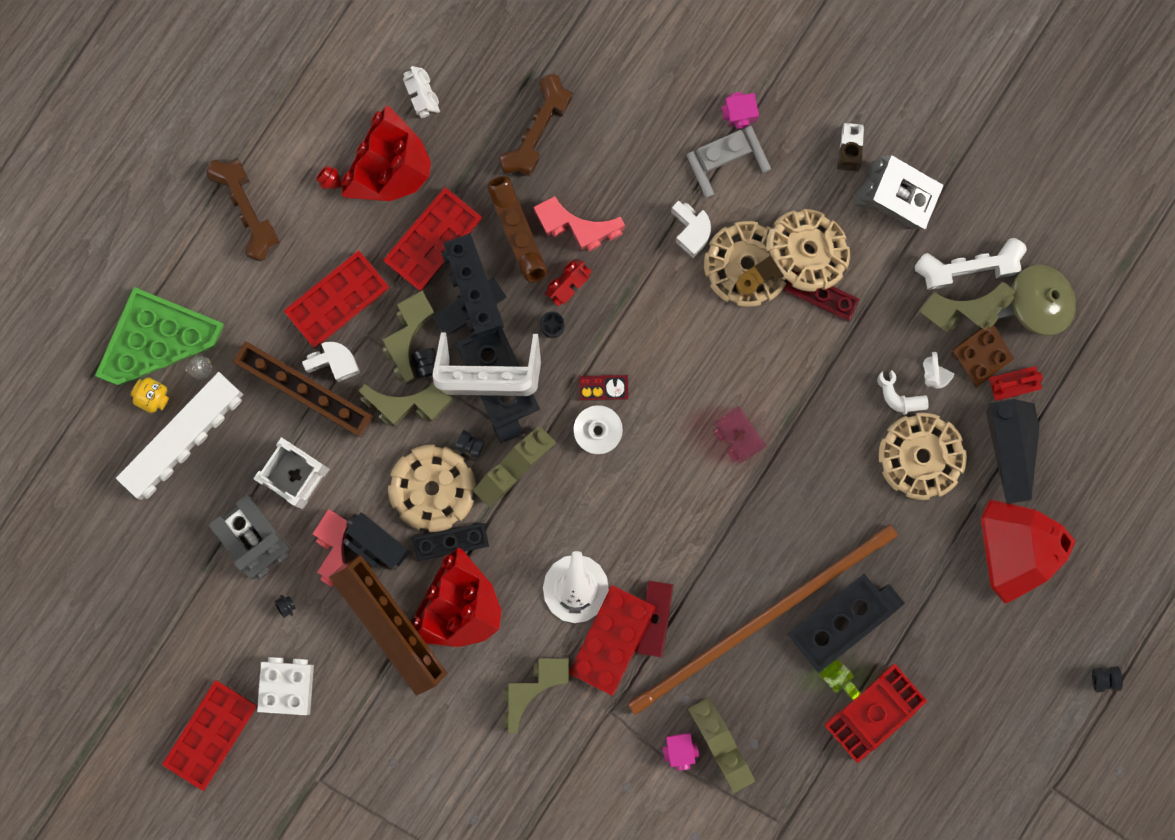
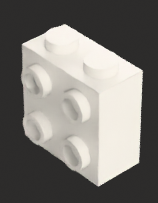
M268 657V662H261L257 712L310 715L314 665H308V660L293 659V663H283V658Z

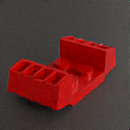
M896 664L888 666L877 676L878 679L844 709L837 711L825 722L824 726L857 764L928 702Z

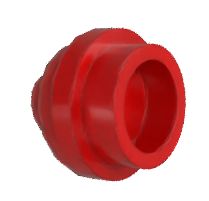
M326 165L316 177L319 187L324 190L341 187L340 176L334 167L330 168Z

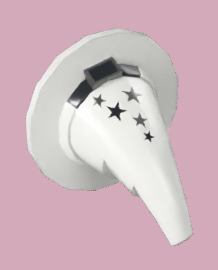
M574 551L571 556L563 557L555 562L547 572L543 585L544 599L551 612L561 620L572 623L585 622L596 616L609 591L607 576L601 566L591 558L582 556V552Z

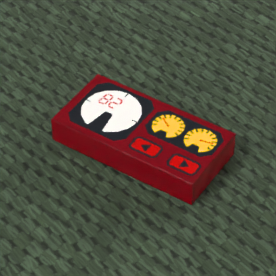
M628 375L579 376L580 401L628 400Z

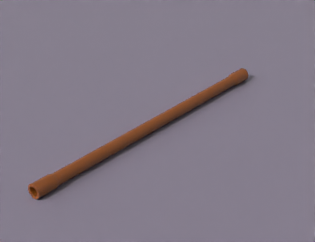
M889 524L873 535L870 540L648 691H644L627 703L634 715H637L665 693L866 556L897 538L898 534Z

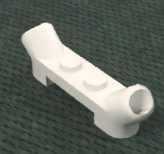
M1016 238L1008 239L997 256L990 257L989 253L975 256V260L966 261V258H957L951 260L952 264L945 265L929 253H925L914 267L917 273L925 277L927 290H934L952 285L953 276L993 269L995 270L996 279L1017 275L1022 271L1020 260L1027 249L1023 242Z

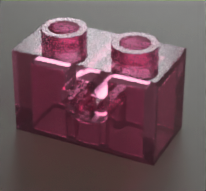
M739 406L713 424L715 426V429H713L715 436L720 442L724 440L728 445L729 449L726 451L734 462L738 460L742 464L766 447ZM733 431H735L736 433H743L741 443L739 440H732V437L734 436Z

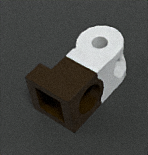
M843 123L837 169L859 171L862 164L863 125Z

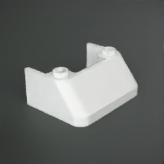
M441 333L433 370L434 385L448 395H531L537 390L541 367L538 334H533L528 367L449 366L450 358L446 333Z

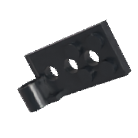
M503 329L477 337L475 334L456 343L465 366L520 367ZM490 350L494 352V359L484 361L481 358L484 351ZM533 394L515 396L511 404H504L501 401L502 396L479 395L501 444L523 434L518 419L540 410Z
M863 573L787 635L815 670L820 673L894 614L905 602L890 584L878 590ZM855 602H866L868 605L867 612L857 614L853 609ZM838 616H844L848 619L849 625L846 629L839 630L835 627L834 620ZM823 631L829 635L830 639L827 644L819 645L815 641V635L818 632Z

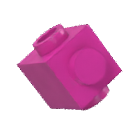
M743 92L732 93L729 95V98H726L725 106H721L723 120H728L729 127L735 126L736 129L750 126L749 123L758 121L759 113L755 93L743 95Z
M691 733L665 736L667 747H662L664 761L669 762L670 767H676V771L691 769L690 764H695V758L699 757L697 742L692 743Z

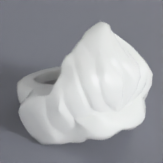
M932 352V356L924 360L925 385L936 389L947 386L953 379L954 373L938 366L937 352Z

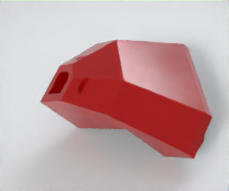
M386 105L381 112L377 111L371 120L372 125L364 141L359 144L356 150L357 155L349 171L345 173L341 180L343 185L341 196L345 198L393 201L416 193L429 178L431 161L421 139L391 107Z
M989 500L981 516L990 586L1004 604L1047 582L1069 559L1076 542L1062 524L1035 509Z
M458 547L443 559L439 571L427 589L425 597L410 623L426 644L462 647L484 642L500 629L502 610L491 582L467 554Z

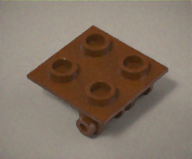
M994 325L987 327L986 330L980 328L957 347H954L951 353L956 361L959 360L976 388L1014 360Z

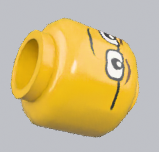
M150 377L144 380L139 379L130 395L133 397V404L148 413H154L158 408L163 410L169 400V397L166 396V386Z

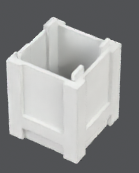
M281 437L276 444L277 449L263 470L258 471L254 480L270 488L289 503L303 510L308 502V498L330 469ZM299 469V475L302 477L301 480L291 482L289 473Z

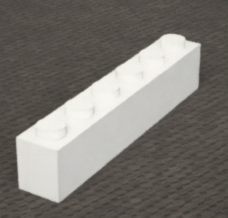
M218 372L116 479L137 499L142 500L144 497L148 499L156 491L157 488L155 486L161 480L165 481L174 472L172 468L178 462L180 464L183 463L190 456L191 453L189 451L195 444L197 446L202 444L208 437L206 433L212 427L216 428L224 421L225 417L223 415L229 409L234 410L241 403L242 400L240 398L244 394L223 374Z

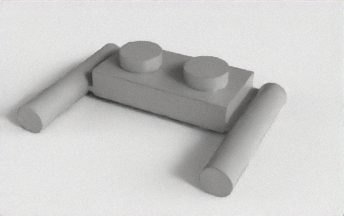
M752 126L725 136L686 155L706 199L715 195L705 174L706 172L752 152L762 173L772 170Z

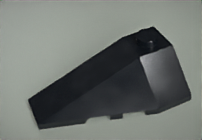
M1016 399L990 403L986 415L1006 504L1030 501L1032 499L1040 427L1035 404Z

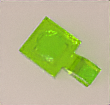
M838 659L818 674L836 693L842 688L853 700L861 694L850 681L854 675Z

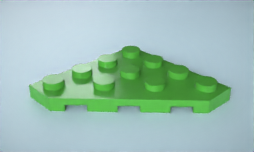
M134 287L95 376L118 386L124 385L214 348L224 324Z

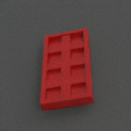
M444 187L383 259V262L421 292L445 264L441 251L445 250L443 243L471 233L480 223L482 217Z
M358 250L287 307L284 312L312 347L316 349L321 343L389 290L390 287Z
M611 585L569 674L614 696L656 606Z
M215 680L162 765L197 788L205 791L258 705L222 682Z

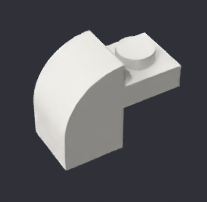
M678 201L672 207L671 213L687 227L676 238V243L694 258L708 241L711 231L710 220L704 210L696 217L694 215L695 210L689 204H682Z
M336 342L321 343L325 353L321 354L320 351L314 352L306 356L307 360L302 362L308 373L330 365L338 382L361 373L352 353L345 346Z

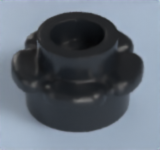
M280 595V598L274 601L279 613L283 618L289 615L292 617L293 610L296 609L292 599L289 596L285 598L283 595Z

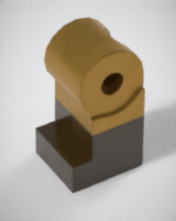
M769 256L743 273L737 280L736 289L742 296H751L760 285L770 279L776 284L782 280L781 278L784 275L772 257Z

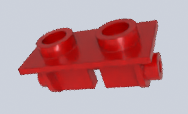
M572 260L564 267V273L548 284V290L544 295L553 298L552 301L558 307L561 304L564 305L575 293L569 286L573 284L579 289L590 278L589 274L592 271L584 265V261Z
M1034 366L990 377L989 381L994 399L999 401L1042 390L1041 381H1043V376Z

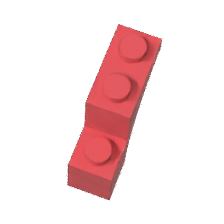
M555 196L534 207V213L547 237L551 235L557 237L566 232V227L569 226L581 251L586 249L588 252L601 246V241L607 238L610 241L620 237L623 234L622 231L625 230V224L621 217L604 222L583 220L563 208Z
M328 509L313 535L318 537L315 542L326 549L330 546L333 547L317 572L322 575L321 581L333 587L334 584L329 577L341 565L346 563L344 556L345 544L343 541L347 535L345 531L349 527L346 526L348 522L346 519Z

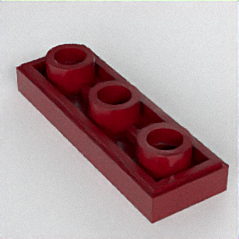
M793 270V273H795L796 275L800 274V272H796ZM788 281L784 292L850 322L860 301L859 298L833 286L825 290L818 288L815 292L803 291L792 287V283ZM818 292H825L826 298H820Z
M648 581L646 602L656 606V609L639 642L637 654L663 658L674 584ZM655 615H658L660 617V620L657 624L653 622V617Z

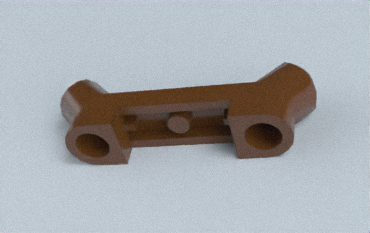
M550 74L541 78L539 84L545 104L542 108H537L532 119L535 121L532 128L525 130L521 139L524 142L522 147L500 155V164L503 173L506 175L519 171L528 177L531 176L540 160V153L534 149L554 113L563 117L574 93L563 88L558 75Z
M238 158L229 163L218 160L211 161L207 169L208 179L231 188L232 192L229 193V197L235 207L239 205L242 211L239 217L245 228L250 227L252 231L245 250L246 256L257 261H264L269 248L279 244L280 241L268 219L261 223L259 222L242 188L243 185L250 182Z
M506 176L495 177L488 183L487 188L519 269L525 280L529 283L539 282L547 276V267L539 252L511 180Z

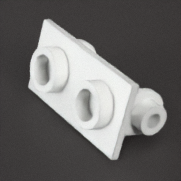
M410 67L411 70L403 74V81L409 95L418 93V96L411 99L416 114L420 115L421 118H425L430 115L429 111L439 113V100L431 90L429 75L423 68Z

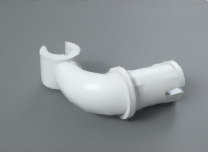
M892 370L889 373L890 381H886L883 378V371L879 374L877 382L883 388L885 401L892 409L902 412L903 415L910 411L928 409V398L926 395L906 398L905 395L900 397L896 394L893 387L896 375Z

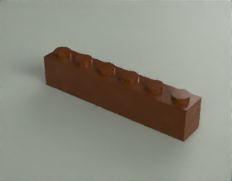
M247 341L244 342L233 360L239 367L361 439L374 419L371 414Z
M361 555L341 565L329 577L416 696L436 687L448 674Z

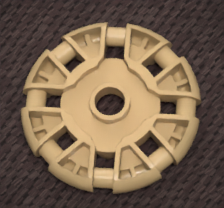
M801 209L800 212L793 210L779 217L774 222L775 227L769 231L766 249L784 275L781 278L783 281L785 279L792 283V287L815 292L818 288L822 290L828 289L843 278L842 273L847 270L850 262V247L846 245L845 240H847L845 233L834 220L830 221L824 217L825 214L811 209ZM820 225L826 230L824 233H822L820 230L816 228ZM786 231L790 235L787 237L782 232ZM804 244L811 245L815 253H807L804 249ZM785 250L786 256H781L779 251ZM830 261L834 263L835 268L829 265ZM792 268H793L794 271L800 272V274H799V275H796L795 273H793V272L791 271ZM819 272L820 278L815 279L814 273Z
M754 221L735 222L734 226L724 227L711 239L709 251L705 253L704 271L706 277H709L712 283L710 286L713 291L726 302L730 300L737 303V306L755 307L761 305V302L765 300L771 301L784 289L786 285L785 280H780L774 284L770 279L762 284L764 291L760 293L755 292L751 296H742L732 291L738 278L748 271L741 266L743 258L750 257L753 259L754 264L757 265L770 256L766 249L767 237L770 229H772L769 226L763 227ZM738 234L741 241L734 243L731 237ZM757 234L762 236V241L759 242L757 240L752 239L753 235ZM719 249L727 251L724 258L717 256ZM785 250L779 251L781 256H786ZM724 269L726 278L720 280L718 272Z
M921 412L915 413V416L911 417L904 416L887 429V436L881 440L878 457L879 463H882L884 470L882 474L888 484L894 490H900L905 493V497L915 500H930V497L933 496L941 497L958 484V477L964 473L967 455L966 450L962 446L961 441L963 439L958 430L949 421L947 423L939 419L940 416ZM918 425L920 432L912 434L911 426ZM934 427L942 431L939 438L931 434ZM897 437L904 440L899 447L893 444ZM952 444L954 453L948 454L946 445ZM924 449L929 453L928 462L921 463L916 457L918 450ZM898 458L900 467L893 469L891 460ZM945 465L952 469L949 475L942 472ZM906 476L915 479L911 486L904 482ZM934 479L935 486L928 488L926 480Z
M435 444L416 447L406 457L402 456L391 471V485H388L390 504L400 514L399 518L413 529H427L429 532L444 531L452 528V524L458 520L462 521L472 508L474 500H472L473 490L476 487L474 473L471 467L468 468L465 464V458L454 452L451 448L446 446L439 448L435 447ZM433 456L442 458L441 465L432 464ZM419 460L422 466L414 471L410 465ZM455 467L460 472V475L456 478L450 472ZM401 479L409 480L407 489L400 487ZM429 482L438 483L439 491L437 494L428 495L426 493L425 487ZM457 488L464 489L463 498L456 497ZM409 499L415 505L410 510L404 504ZM450 505L454 512L446 517L442 510ZM423 511L432 513L431 520L422 519Z

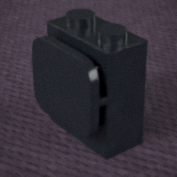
M362 512L359 515L354 514L346 524L349 528L345 532L353 537V541L345 538L343 543L378 570L382 565L377 562V559H380L391 569L397 570L411 553L406 546Z

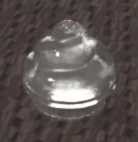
M199 355L190 360L186 371L195 379L203 380L211 375L212 365L209 358Z

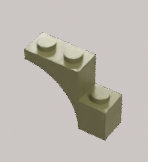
M1002 282L991 293L970 301L950 300L934 292L920 312L946 332L958 325L962 313L986 330L987 327L995 324L999 317L997 314L1001 309L1010 305L1014 299L1013 294L1016 291Z
M423 291L397 304L400 311L396 312V315L402 325L408 324V326L383 339L386 345L382 347L388 361L394 360L397 365L393 369L400 382L405 380L407 385L416 381L410 358L414 338L420 328L435 315Z
M434 383L425 390L406 397L387 396L374 391L366 384L359 390L363 395L360 400L370 409L375 406L380 411L377 416L387 425L393 423L397 426L415 406L418 407L415 412L425 421L430 418L434 422L453 402V399L436 388Z
M538 426L514 446L501 463L491 470L473 491L491 508L540 458L552 449L556 442Z
M539 658V663H534V678H539V683H509V688H504V703H508V713H504L503 727L508 728V733H519L522 714L528 703L538 693L555 685L568 684L569 658Z
M710 697L688 708L733 793L754 783V777Z

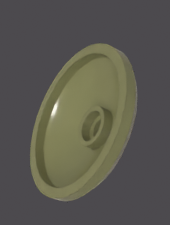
M1041 264L1025 268L1016 276L1012 284V289L1016 292L1013 294L1014 299L1011 304L1020 323L1032 333L1041 336H1052L1064 331L1071 324L1076 310L1075 294L1066 277L1055 268Z

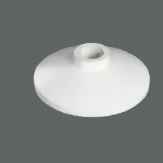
M605 406L586 408L578 415L574 424V436L577 443L582 449L592 454H604L613 450L622 437L623 428L619 416L612 409ZM599 426L603 429L601 435L594 434L593 430L595 427Z

